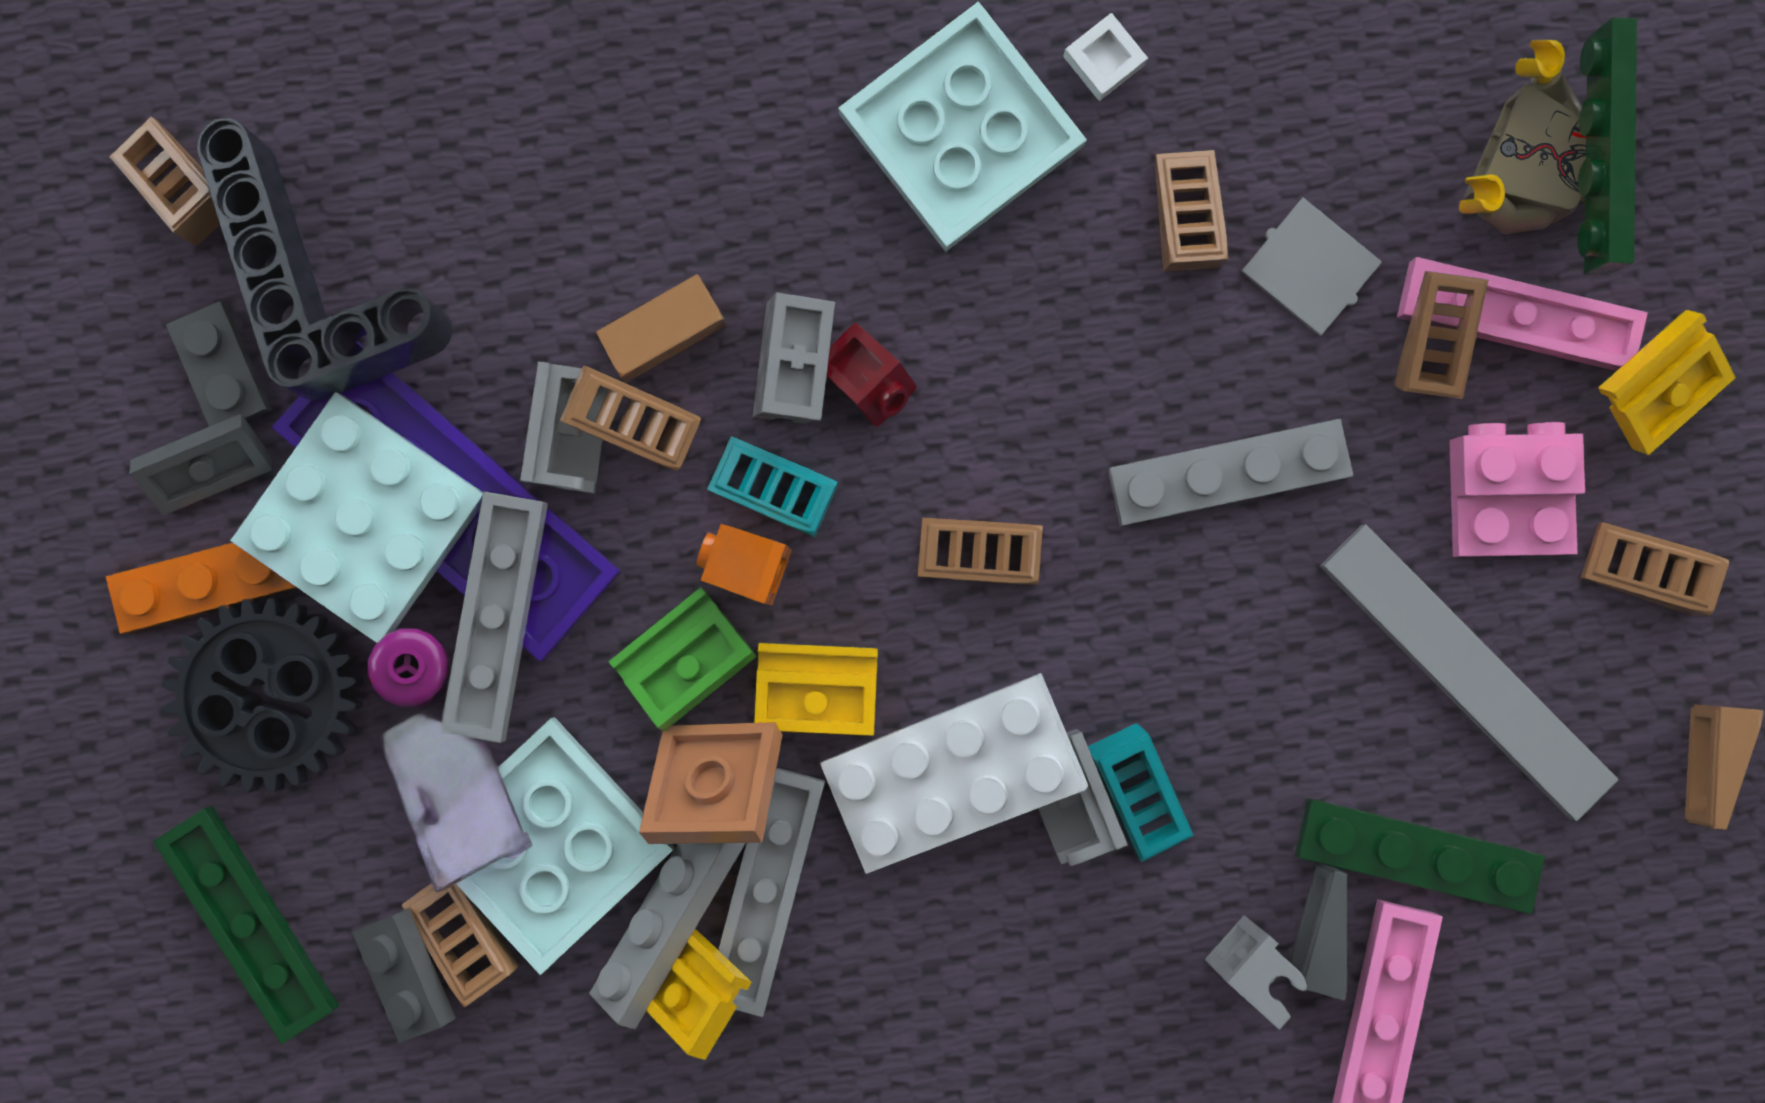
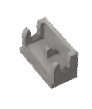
M777 292L769 299L766 304L753 418L767 420L784 418L793 420V423L801 424L821 421L835 308L834 301Z
M538 361L520 481L530 485L595 494L603 440L559 421L582 368ZM599 387L586 419L595 422L608 390Z
M1077 729L1066 733L1084 773L1088 787L1082 792L1038 808L1059 862L1061 864L1068 862L1070 866L1080 864L1128 845L1084 736Z
M1243 916L1205 960L1231 987L1280 1030L1291 1016L1278 999L1271 997L1269 993L1270 983L1276 977L1284 976L1290 980L1294 987L1305 991L1307 988L1306 981L1301 972L1275 949L1278 943L1246 916Z

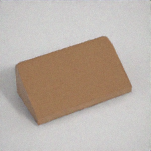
M696 274L596 331L620 378L627 383L722 329L727 324L699 275Z

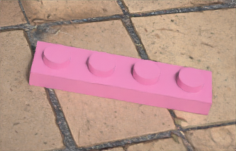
M1416 257L1409 262L1397 313L1398 319L1411 322L1425 271L1447 273L1489 280L1477 338L1614 371L1620 369L1639 352L1648 312ZM1437 291L1435 302L1464 306L1467 294ZM1432 314L1430 326L1457 329L1460 318Z
M1377 899L1332 1103H1402L1442 916L1434 912Z

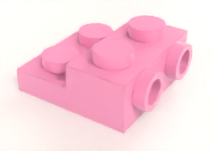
M1484 423L1469 425L1468 435L1449 440L1453 557L1578 554L1576 495L1585 493L1583 434H1565V423L1528 424L1527 435H1506V424Z

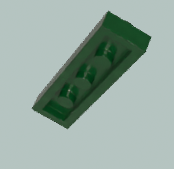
M1612 17L1587 38L1581 51L1580 71L1583 76H1587V97L1580 111L1579 130L1582 136H1586V160L1580 168L1578 189L1581 196H1585V220L1582 222L1578 232L1577 247L1580 256L1584 257V275L1609 276L1634 264L1637 18Z
M1312 798L1307 800L1295 856L1302 859L1529 914L1533 913L1545 855Z
M213 806L203 808L153 841L281 1045L340 1006Z

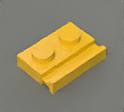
M1685 310L1598 387L1601 394L1608 396L1612 405L1609 406V409L1633 450L1650 455L1736 378L1714 334L1706 331L1703 325L1707 321L1704 314Z
M758 643L754 723L775 722L780 731L874 736L878 648Z
M694 929L646 1011L687 1055L706 1060L738 1007L733 1003L741 988L748 990L752 982L698 930Z

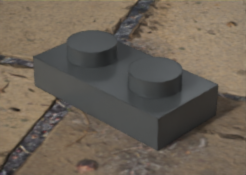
M219 301L166 324L209 427L239 414H242L248 422L272 411L227 304Z
M239 414L131 459L129 474L162 516L272 471V459L242 414Z
M409 908L352 932L361 952L363 962L369 971L399 1043L437 1030L456 1019Z

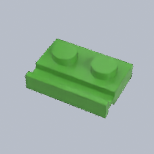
M700 587L608 662L622 677L625 685L657 728L665 731L755 659L757 655L725 614L718 608L707 591Z

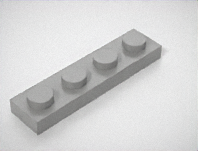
M1341 419L1108 469L1120 526L1353 477Z
M483 491L441 733L499 743L506 741L548 507L546 502Z
M776 768L763 843H746L719 946V951L752 982L748 990L741 988L733 1003L738 1006L736 1008L737 1011L760 1017L764 1016L825 780Z
M745 843L677 844L589 993L618 1025L631 1029L637 1028L646 1009L666 979L671 967L679 957Z

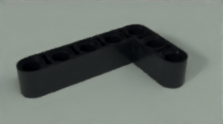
M215 119L205 126L197 142L198 155L265 369L274 382L305 399L313 401L325 400L332 397L335 392L343 393L433 357L446 348L453 333L452 321L445 311L414 289H397L327 317L273 151L266 143L235 119ZM241 149L239 155L235 159H233L237 151ZM259 200L258 205L254 209V211L249 213V210L251 206L254 204V202ZM277 252L274 261L265 268L267 259L271 254ZM294 304L292 314L282 323L283 313L289 306ZM419 313H424L423 322L420 327L413 333L408 334V326L413 317ZM367 335L368 339L362 352L353 356L356 342ZM311 357L310 369L304 376L299 378L298 373L301 365Z

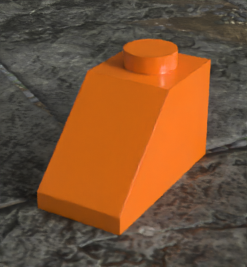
M720 524L717 535L709 532L706 534L698 554L696 566L704 569L701 581L752 600L773 605L792 550L787 545Z

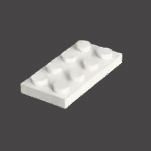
M1041 673L840 753L820 763L866 874L1082 792L1088 787L1084 773Z

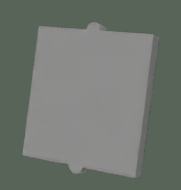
M1303 197L1277 229L1270 228L1265 233L1267 241L1248 262L1241 273L1320 337L1346 305L1352 306L1357 302L1358 297L1356 293L1382 261Z

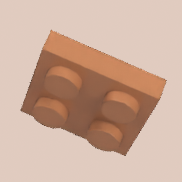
M776 723L675 725L662 731L639 830L648 844L763 843L782 740V733Z

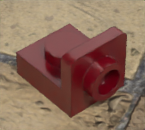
M854 322L830 346L826 378L852 401L875 427H879L888 417L898 414L905 407L909 396L916 390L917 385L902 364L861 326Z

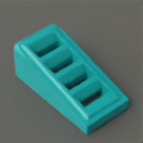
M731 436L707 490L815 538L839 483L813 470ZM741 455H745L751 458L752 461L739 490L728 486ZM763 464L772 467L773 470L760 499H757L749 494ZM785 473L794 477V480L781 508L771 505V502ZM805 483H808L816 488L801 518L792 514Z
M1137 723L1088 746L1110 803L1140 862L1194 836L1149 733ZM1139 753L1140 756L1112 769L1111 766ZM1145 770L1148 771L1151 778L1122 791L1119 783ZM1158 792L1161 798L1160 801L1132 813L1129 806ZM1166 813L1169 814L1172 820L1171 823L1144 836L1139 829L1140 826Z

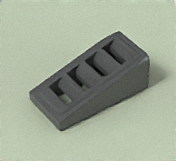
M1320 863V865H1316L1290 963L1305 978L1306 990L1345 1001L1347 993V874L1331 865Z

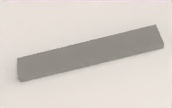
M1366 524L1361 525L1320 565L1329 577L1570 820L1578 821L1619 780Z

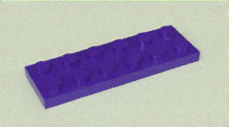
M358 341L354 346L353 356H356L365 348ZM390 373L340 393L480 491L541 501L395 373ZM299 396L272 428L296 448L331 397L325 400L313 401ZM547 507L523 641V647L539 661H545L622 573L616 565L549 507ZM480 510L437 569V572L463 595H465Z

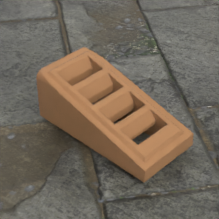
M152 116L110 156L173 233L197 246L220 226L203 168L161 123ZM159 144L164 150L141 171L136 164ZM175 162L177 167L155 186L152 182ZM190 180L193 185L172 204L168 199Z
M1214 150L1156 154L1155 170L1163 272L1222 268L1228 261V247ZM1202 168L1203 179L1172 181L1170 170ZM1204 191V200L1175 202L1174 193ZM1206 214V222L1177 223V215ZM1207 235L1208 244L1180 245V236Z
M1425 271L1400 357L1395 380L1396 387L1408 392L1463 399L1489 280ZM1437 291L1467 294L1464 306L1435 302ZM1432 314L1460 318L1457 329L1430 326ZM1427 338L1453 341L1450 352L1426 349ZM1430 361L1446 364L1444 374L1421 371L1422 362Z
M583 366L559 421L657 465L678 471L683 464L701 418L590 367ZM599 387L608 390L595 422L586 419ZM622 398L628 399L630 401L617 431L609 429ZM645 408H647L652 413L638 442L632 438ZM668 418H669L670 421H669V423H668V426H667V428H666V430H665V432H664V435H663V437H662V439H661V442H660V444H659V446H658V449H656V446H657V444H658V442H659V439H660V437H661V435H662V432H663V430H664V428H665V425H666V423H667V421H668Z
M922 518L918 577L1036 586L1039 582L1043 526ZM939 531L950 532L948 566H936ZM963 533L974 534L972 568L960 567ZM987 535L998 536L995 570L984 569ZM1011 537L1022 538L1020 571H1009Z
M1600 522L1597 525L1581 579L1691 616H1710L1715 610L1729 566V560L1702 550ZM1620 542L1626 544L1616 575L1609 573L1608 569L1616 544ZM1642 550L1649 552L1641 580L1636 581L1633 578ZM1667 559L1674 560V564L1666 589L1660 588L1659 584ZM1693 567H1695L1687 595H1684L1691 576Z
M1695 704L1694 707H1691L1685 819L1688 820V823L1727 830L1761 728L1764 710Z
M446 873L402 904L404 910L410 909L427 950L450 989L464 1008L508 977L521 965L490 920ZM449 892L454 903L430 920L424 910ZM461 913L467 923L444 939L438 929ZM471 934H474L479 944L458 959L452 948ZM486 954L492 965L472 978L466 968Z

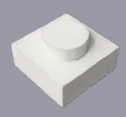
M1112 13L1068 46L1063 55L1065 60L1099 101L1143 68L1148 60V57Z

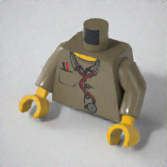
M1532 40L1530 47L1535 52V58H1521L1516 63V74L1520 77L1532 78V85L1526 83L1506 100L1473 177H1466L1465 183L1469 184L1463 197L1464 200H1461L1459 203V211L1463 214L1477 213L1479 217L1502 234L1545 229L1551 223L1554 224L1573 213L1579 201L1585 204V196H1581L1578 189L1580 168L1586 160V136H1582L1579 130V116L1582 104L1572 91L1561 70L1564 65L1565 52L1562 44L1556 40Z

